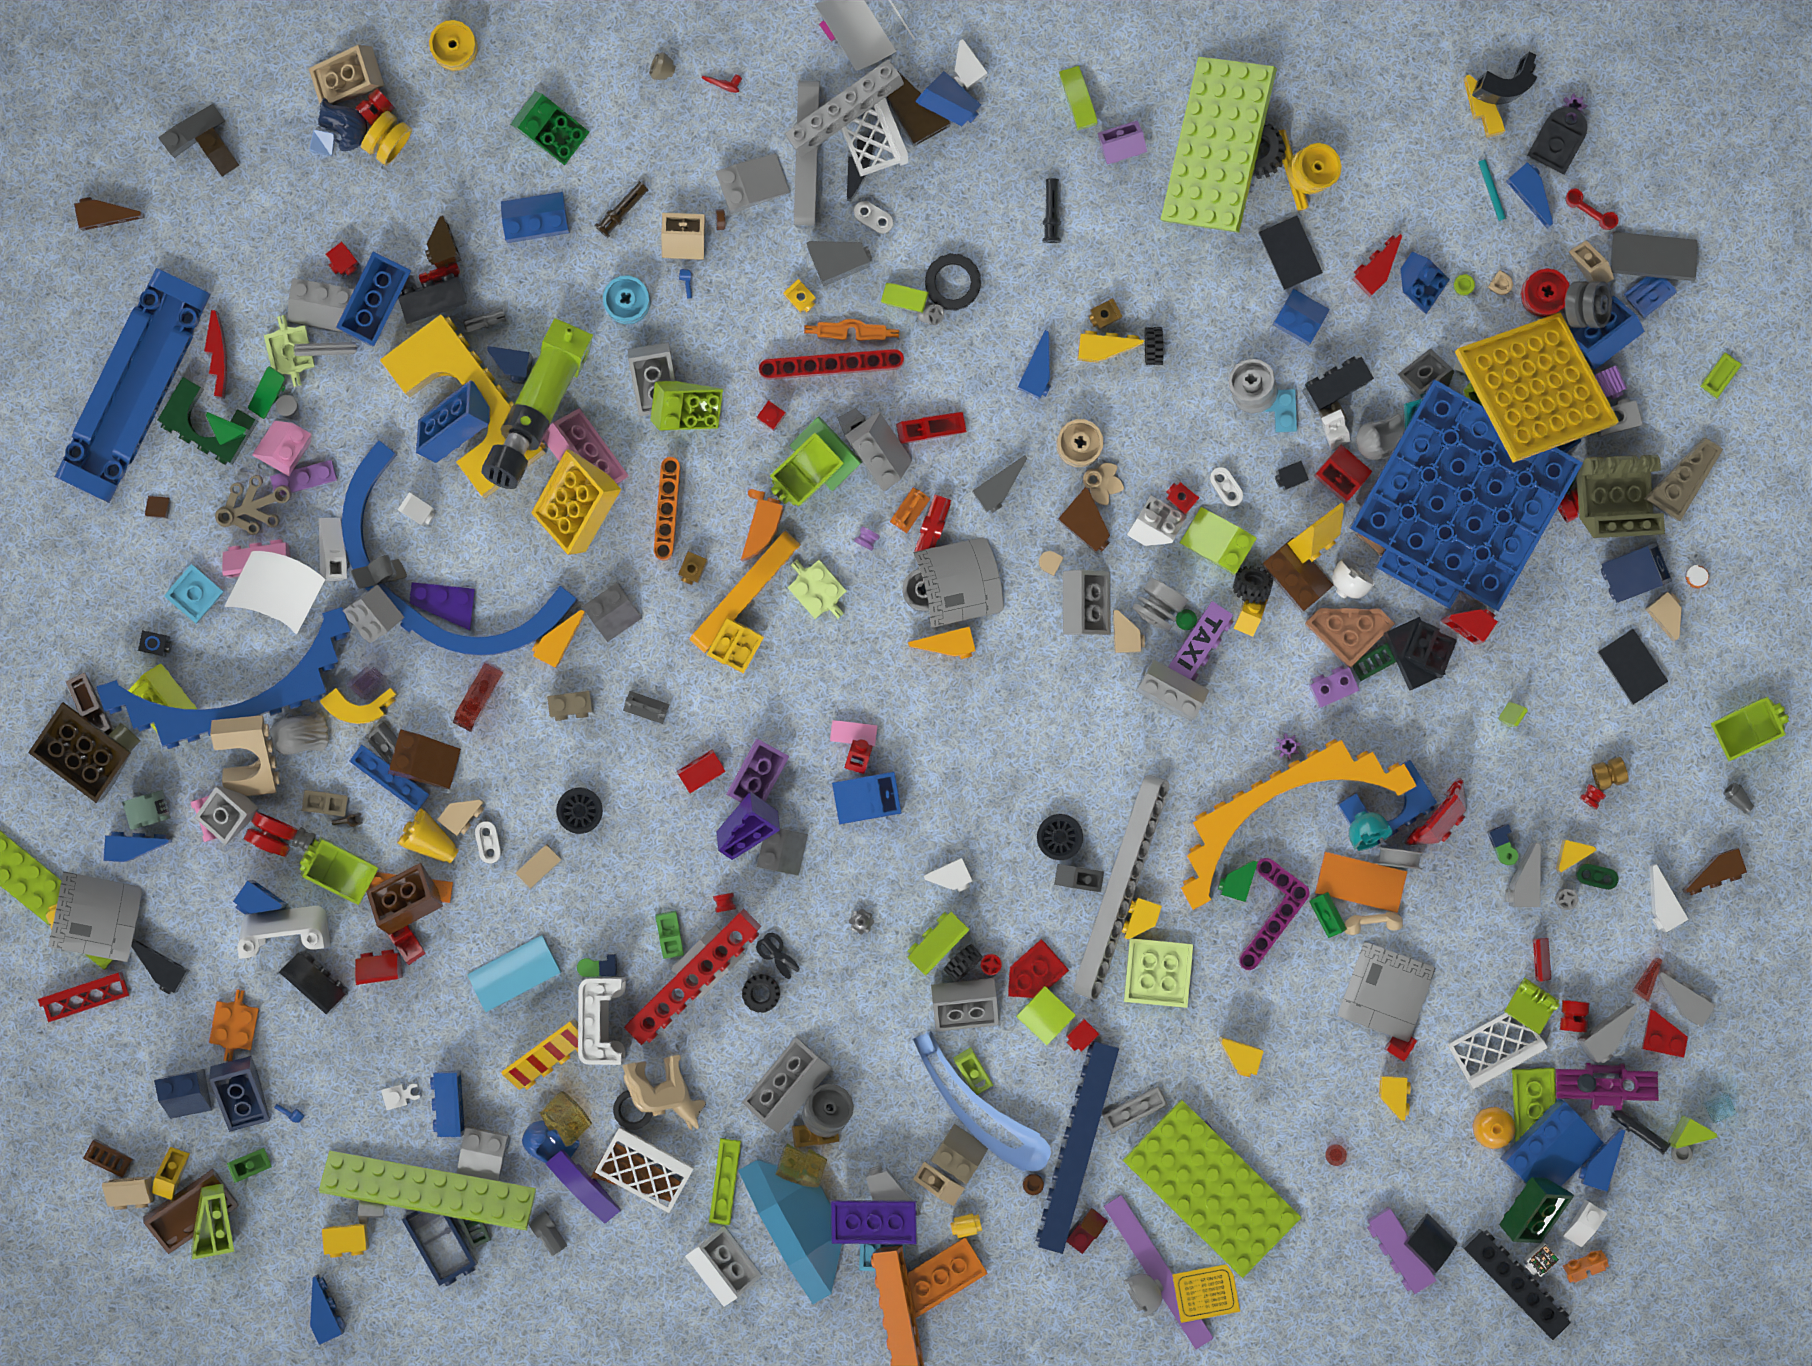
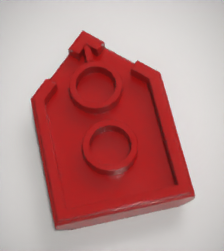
M1040 939L1010 966L1008 997L1034 998L1044 986L1049 989L1070 970L1049 946Z

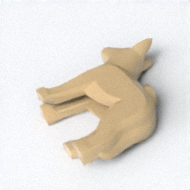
M680 1055L663 1058L666 1081L656 1085L654 1088L645 1076L646 1061L623 1065L625 1073L623 1076L624 1082L630 1092L634 1105L641 1112H652L653 1116L666 1114V1109H673L677 1115L685 1120L690 1130L693 1129V1126L699 1129L697 1118L706 1106V1102L704 1100H691L688 1087L679 1068Z

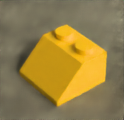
M1219 1037L1218 1041L1230 1063L1237 1070L1236 1073L1249 1078L1251 1074L1257 1075L1264 1051L1254 1046Z

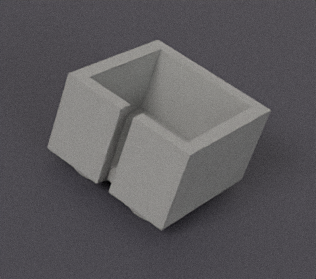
M378 585L359 596L343 610L347 619L360 631V635L369 644L386 634L405 618Z

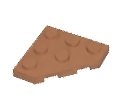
M1320 608L1305 622V625L1347 667L1351 668L1384 636L1383 633L1389 631L1395 623L1381 609Z

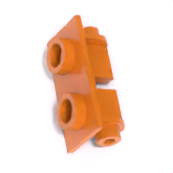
M913 487L890 520V523L907 534L930 501V498Z
M1602 1250L1592 1251L1580 1259L1570 1260L1568 1264L1562 1267L1567 1273L1566 1276L1569 1283H1576L1588 1278L1587 1270L1590 1271L1591 1275H1595L1605 1271L1609 1265L1608 1259Z

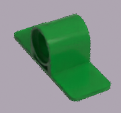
M268 366L248 405V409L262 419H265L271 406L278 400L280 392H284L286 388L283 385L285 376Z

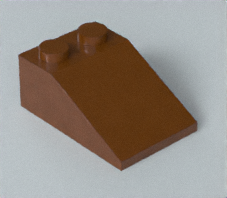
M400 729L388 774L450 790L461 749L421 734Z

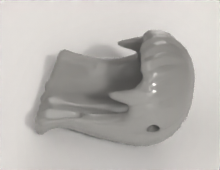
M1397 413L1388 420L1371 422L1361 426L1356 435V444L1359 452L1371 460L1390 456L1405 431L1402 416Z
M318 712L309 716H290L272 725L269 730L268 739L272 740L276 751L285 755L307 750L322 752L329 742L328 727L324 717Z

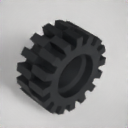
M1145 327L1146 365H1163V328Z
M1244 566L1243 569L1240 568L1236 573L1233 592L1234 594L1237 593L1236 596L1238 598L1242 596L1243 601L1248 599L1249 603H1253V601L1260 603V600L1264 602L1271 593L1273 586L1272 575L1270 573L1267 574L1265 569L1261 571V567L1254 569V566H1250L1248 569L1247 566Z
M970 944L965 949L963 948L960 953L956 954L943 970L954 982H957L967 975L982 960L983 956Z
M759 974L752 976L746 981L742 989L744 1004L751 1011L753 1010L757 1013H765L772 1010L780 998L779 985L775 979L768 975ZM763 985L768 988L770 994L766 1001L759 1002L755 1000L753 990L756 986Z

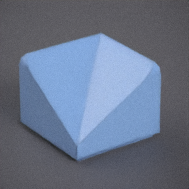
M313 129L310 152L332 156L336 135Z

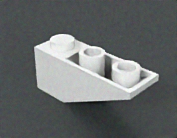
M319 518L320 575L325 578V581H343L347 579L346 552L340 518Z

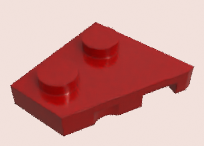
M1649 1009L1641 1049L1684 1058L1688 1036L1655 1010Z

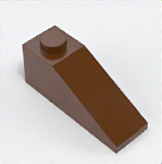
M91 197L79 199V203H74L78 227L82 231L144 218V214L140 211L95 199L92 200Z

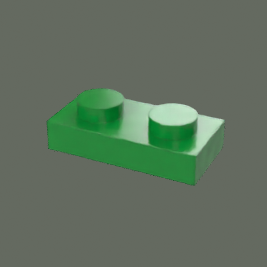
M1328 892L1309 900L1328 938L1347 930Z

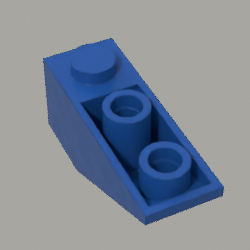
M111 831V835H105L103 861L129 862L171 843L172 839H166V834H154V838H146L145 833H133L132 837L124 836V832Z
M317 1274L312 1278L310 1327L318 1344L321 1345L342 1335L345 1332L343 1328L346 1325L341 1316L338 1317L334 1310L337 1306L333 1297H328L326 1292L328 1286L323 1277L320 1278Z

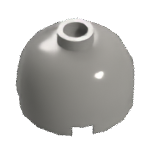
M1136 1274L1124 1280V1284H1129L1132 1291H1127L1138 1311L1144 1310L1143 1317H1147L1158 1310L1162 1303L1161 1291L1164 1290L1158 1279L1153 1280L1147 1274Z

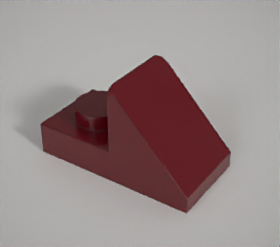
M1091 1208L1069 1235L1066 1242L1083 1254L1093 1240L1098 1238L1108 1220Z

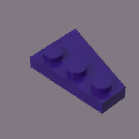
M411 582L410 604L471 631L475 589Z

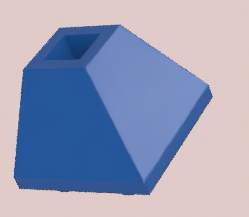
M1412 251L1400 268L1402 290L1422 312L1427 314L1450 279L1430 259Z

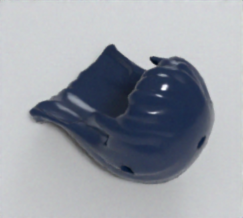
M326 98L322 99L318 125L334 130L341 135L342 140L334 139L339 144L340 151L346 152L358 148L367 134L365 118L355 109L336 106L329 103Z

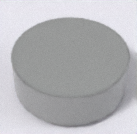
M283 395L278 398L276 410L279 414L289 417L296 413L298 404L292 396Z
M1690 1146L1678 1149L1672 1147L1671 1157L1676 1163L1686 1164L1692 1159L1693 1150Z

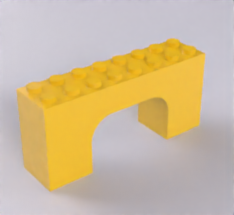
M440 314L381 358L380 361L409 398L441 376L454 377L462 385H465L470 380L476 384L490 407L488 432L485 439L478 446L457 460L456 463L479 494L486 499L500 487L484 477L481 473L482 466L493 445L504 444L506 439L501 434L500 428L514 403L512 401L507 402L505 399L508 397L507 393L499 384L495 386L493 381L496 379L487 367L483 369L480 366L483 361L474 350L471 352L468 350V347L471 345L461 333L459 335L456 334L455 331L458 328L448 316L444 318ZM541 442L536 450H526L524 456L528 460L527 467L546 454L543 450L546 447L543 442Z

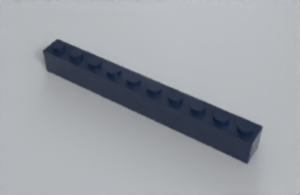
M1094 1041L1093 1045H1088L1086 1057H1089L1088 1064L1083 1065L1080 1077H1083L1082 1086L1078 1085L1075 1092V1098H1078L1076 1106H1072L1070 1110L1071 1126H1066L1063 1138L1067 1140L1065 1147H1060L1058 1159L1061 1160L1060 1166L1054 1169L1052 1180H1055L1053 1188H1049L1046 1200L1050 1201L1048 1209H1043L1041 1221H1044L1042 1230L1038 1229L1035 1238L1039 1248L1060 1254L1064 1252L1119 1047Z

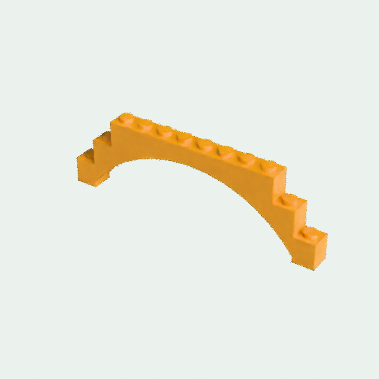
M1335 738L1325 744L1326 749L1320 752L1316 749L1306 755L1308 759L1301 763L1298 759L1288 765L1289 769L1283 773L1281 770H1278L1269 775L1270 780L1265 783L1262 780L1251 785L1252 790L1244 793L1243 790L1232 796L1234 800L1226 804L1225 801H1222L1213 806L1215 809L1213 812L1207 814L1204 811L1195 816L1196 821L1193 824L1205 845L1202 847L1200 843L1189 849L1190 854L1187 855L1199 877L1197 879L1194 876L1183 881L1184 886L1181 887L1191 908L1195 910L1212 900L1210 897L1212 879L1225 846L1241 824L1269 800L1293 788L1327 780L1366 782L1396 792L1397 796H1400L1417 786L1405 764L1400 765L1397 762L1388 767L1389 772L1385 774L1373 752L1368 753L1367 750L1356 756L1357 761L1354 762L1343 741H1337Z

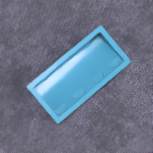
M543 935L467 975L485 1012H488L562 971Z

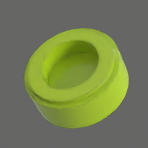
M1459 275L1454 280V290L1461 296L1469 295L1475 288V281L1470 275Z

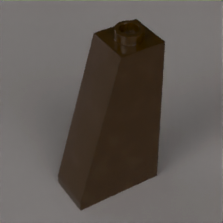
M898 71L904 84L885 98L913 147L949 128L951 123L948 119L919 105L916 100L921 93Z

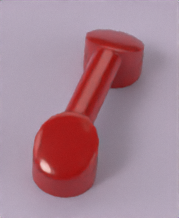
M1574 188L1567 192L1565 201L1570 208H1579L1597 220L1599 226L1604 230H1611L1617 226L1619 219L1614 212H1606L1603 215L1583 201V193L1579 189Z

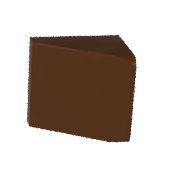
M148 496L145 516L168 519L170 498Z

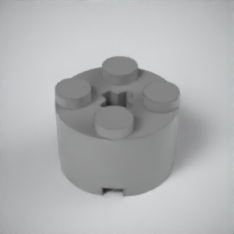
M917 569L905 578L902 593L905 602L912 609L926 612L929 611L927 593L922 596L920 595L921 592L917 590L918 587L921 588L924 584L921 571Z

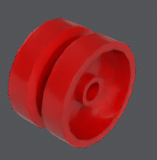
M1550 268L1540 269L1530 275L1523 283L1520 293L1521 302L1525 309L1534 316L1545 318L1554 315L1565 307L1566 294L1570 284L1559 271ZM1542 290L1547 291V297L1544 296V292Z
M255 811L251 822L262 830L249 828L243 839L261 850L287 857L291 847L288 843L280 840V837L294 840L298 829L271 816Z

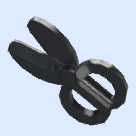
M773 932L767 933L764 939L757 941V953L766 960L774 958L779 972L785 978L791 979L787 966L799 972L798 964L792 957L781 952L784 947L781 937ZM769 937H773V938H775V939L778 941V943H779V948H778V949H777V947L771 942V940L769 939ZM761 944L765 946L771 955L768 956L762 952Z

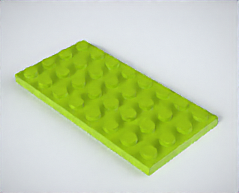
M1198 57L1161 214V221L1236 233L1240 232L1277 72L1275 66Z
M1182 1099L1122 1159L1242 1278L1302 1218Z

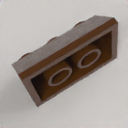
M1287 543L1261 564L1268 574L1272 575L1273 580L1301 613L1334 586L1314 561L1311 562L1308 559L1302 563Z
M421 863L366 891L376 926L388 935L443 907L439 891Z

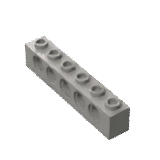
M887 59L788 130L785 135L799 156L803 157L901 87L904 82L898 71Z

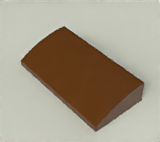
M211 1169L173 1196L172 1200H166L143 1216V1223L168 1254L193 1238L202 1187L223 1184L228 1213L239 1206L214 1169Z

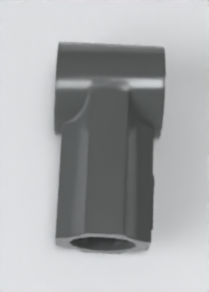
M544 1211L529 1222V1226L536 1237L542 1240L550 1254L554 1256L568 1245L556 1229L554 1220H550V1214Z

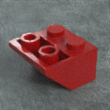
M1340 444L1313 476L1341 501L1347 503L1373 471Z

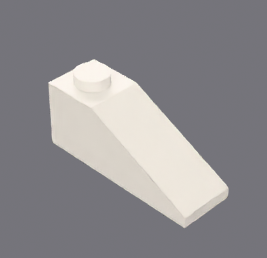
M1652 864L1649 866L1652 914L1655 917L1652 921L1658 930L1662 929L1663 932H1668L1689 919L1657 864Z

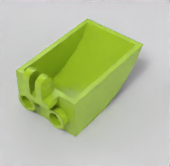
M814 433L770 475L774 484L771 488L772 493L785 505L790 502L794 506H802L844 463Z
M1762 697L1710 723L1728 762L1786 735L1784 724L1789 722V716L1785 714V708L1781 703L1774 705L1771 699Z
M321 836L318 841L315 839L311 845L309 844L299 863L301 864L299 868L301 870L300 874L303 878L357 905L360 904L378 870V867Z

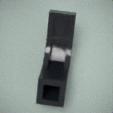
M1530 51L1520 59L1512 79H1504L1486 71L1478 78L1472 96L1483 102L1497 105L1516 100L1530 89L1537 79V76L1532 74L1536 67L1534 61L1537 55Z

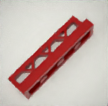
M118 972L39 998L38 1003L40 1007L44 1008L49 1023L130 995L123 973ZM120 981L123 994L115 996L109 993L111 985ZM107 986L106 990L101 989V987ZM97 989L104 993L99 1002L88 999L92 990ZM106 995L111 996V998L105 999ZM73 996L84 999L80 1008L74 1009L68 1006ZM67 999L66 1003L61 1002V1000ZM56 1002L64 1006L59 1015L52 1017L49 1004ZM66 1008H68V1009L71 1010V1011H68V1012H65V1013H64V1011H65Z

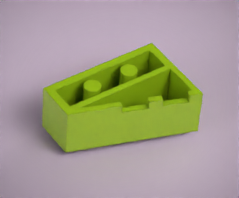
M223 1184L201 1188L191 1246L192 1260L234 1252Z

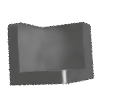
M359 1200V1223L368 1224L369 1218H383L384 1209L387 1208V1205Z

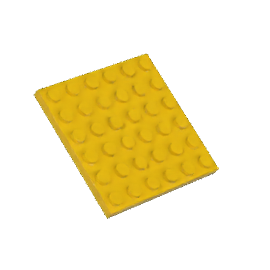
M1561 312L1468 344L1455 351L1513 463L1615 426L1619 422Z

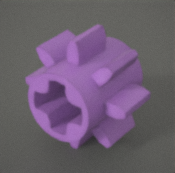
M1575 93L1571 95L1570 100L1567 97L1563 99L1564 103H1566L1563 106H1570L1574 103L1583 114L1582 109L1588 107V105L1582 102L1584 97L1576 98ZM1568 113L1565 118L1572 116L1573 121L1577 118L1575 113Z
M1284 733L1283 740L1276 738L1279 746L1274 749L1281 751L1279 757L1287 754L1288 759H1291V753L1299 754L1296 746L1301 745V743L1294 741L1296 735L1288 738V735ZM1285 740L1293 744L1290 752L1282 748V745L1286 743Z

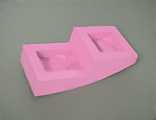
M832 720L830 741L852 744L853 740L863 739L869 745L875 746L877 725Z

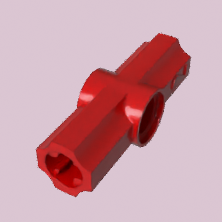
M934 495L929 512L925 515L919 532L921 534L914 552L935 548L937 540L941 537L945 525L944 520L952 500Z

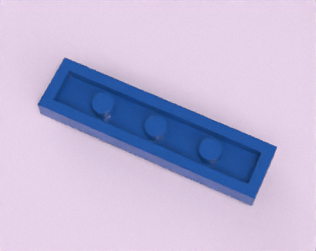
M361 744L349 760L350 763L416 812L430 796L429 793L410 779L388 774L390 764L363 744Z

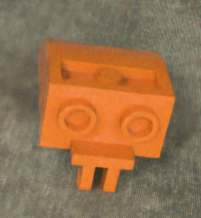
M754 489L748 490V496L758 501L742 553V562L756 557L771 544L777 534L784 510L779 500L768 497L766 501L764 500L766 493Z

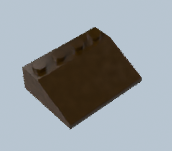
M64 702L58 707L28 752L95 803L106 797L131 755L129 750Z

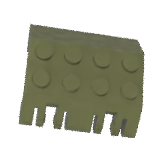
M1636 455L1608 456L1605 460L1602 457H1587L1584 459L1577 474L1579 518L1593 538L1665 534L1664 513L1654 514L1653 505L1644 499L1652 491L1651 472L1661 471L1659 455H1642L1640 459Z

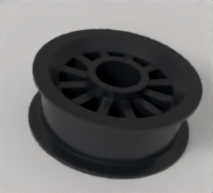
M577 787L566 791L560 797L556 807V815L564 829L571 833L584 834L598 826L603 815V807L599 797L593 791ZM578 795H583L581 802L579 801ZM574 796H575L576 803H574V801L571 799V798L574 797ZM586 796L589 797L590 799L586 803H584ZM569 801L573 806H567L566 803ZM593 801L595 806L588 807V805ZM579 804L583 805L586 809V813L582 817L576 816L574 812L575 807ZM565 808L570 809L571 812L565 813ZM596 809V812L592 813L589 810ZM572 814V817L567 820L566 816ZM588 815L594 816V819L591 820ZM576 818L575 824H571L570 822ZM584 818L589 822L588 825H585ZM579 819L581 820V827L578 826Z
M1054 814L1047 817L1040 824L1037 831V843L1040 850L1047 857L1053 860H1067L1076 855L1083 843V831L1080 824L1073 817L1066 814ZM1060 821L1064 822L1062 829H1060ZM1052 823H1057V829H1055ZM1068 823L1071 827L1065 831L1066 825ZM1050 826L1053 832L1046 830L1047 827ZM1074 830L1075 834L1068 835V832ZM1057 831L1065 833L1066 839L1063 843L1055 842L1054 834ZM1044 833L1050 834L1051 837H1044ZM1075 837V842L1069 840L1068 838ZM1044 840L1052 841L1046 845ZM1069 842L1073 844V846L1069 848V846L1066 843ZM1052 844H1055L1053 850L1051 851L1048 847ZM1058 845L1060 853L1055 852ZM1062 845H1064L1068 851L1063 852Z

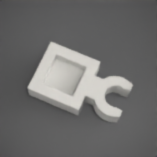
M413 1083L405 1090L402 1084L382 1089L381 1092L386 1110L408 1105L407 1098L412 1100L419 1099L421 1094L415 1096L411 1093L412 1088L418 1087V1084Z

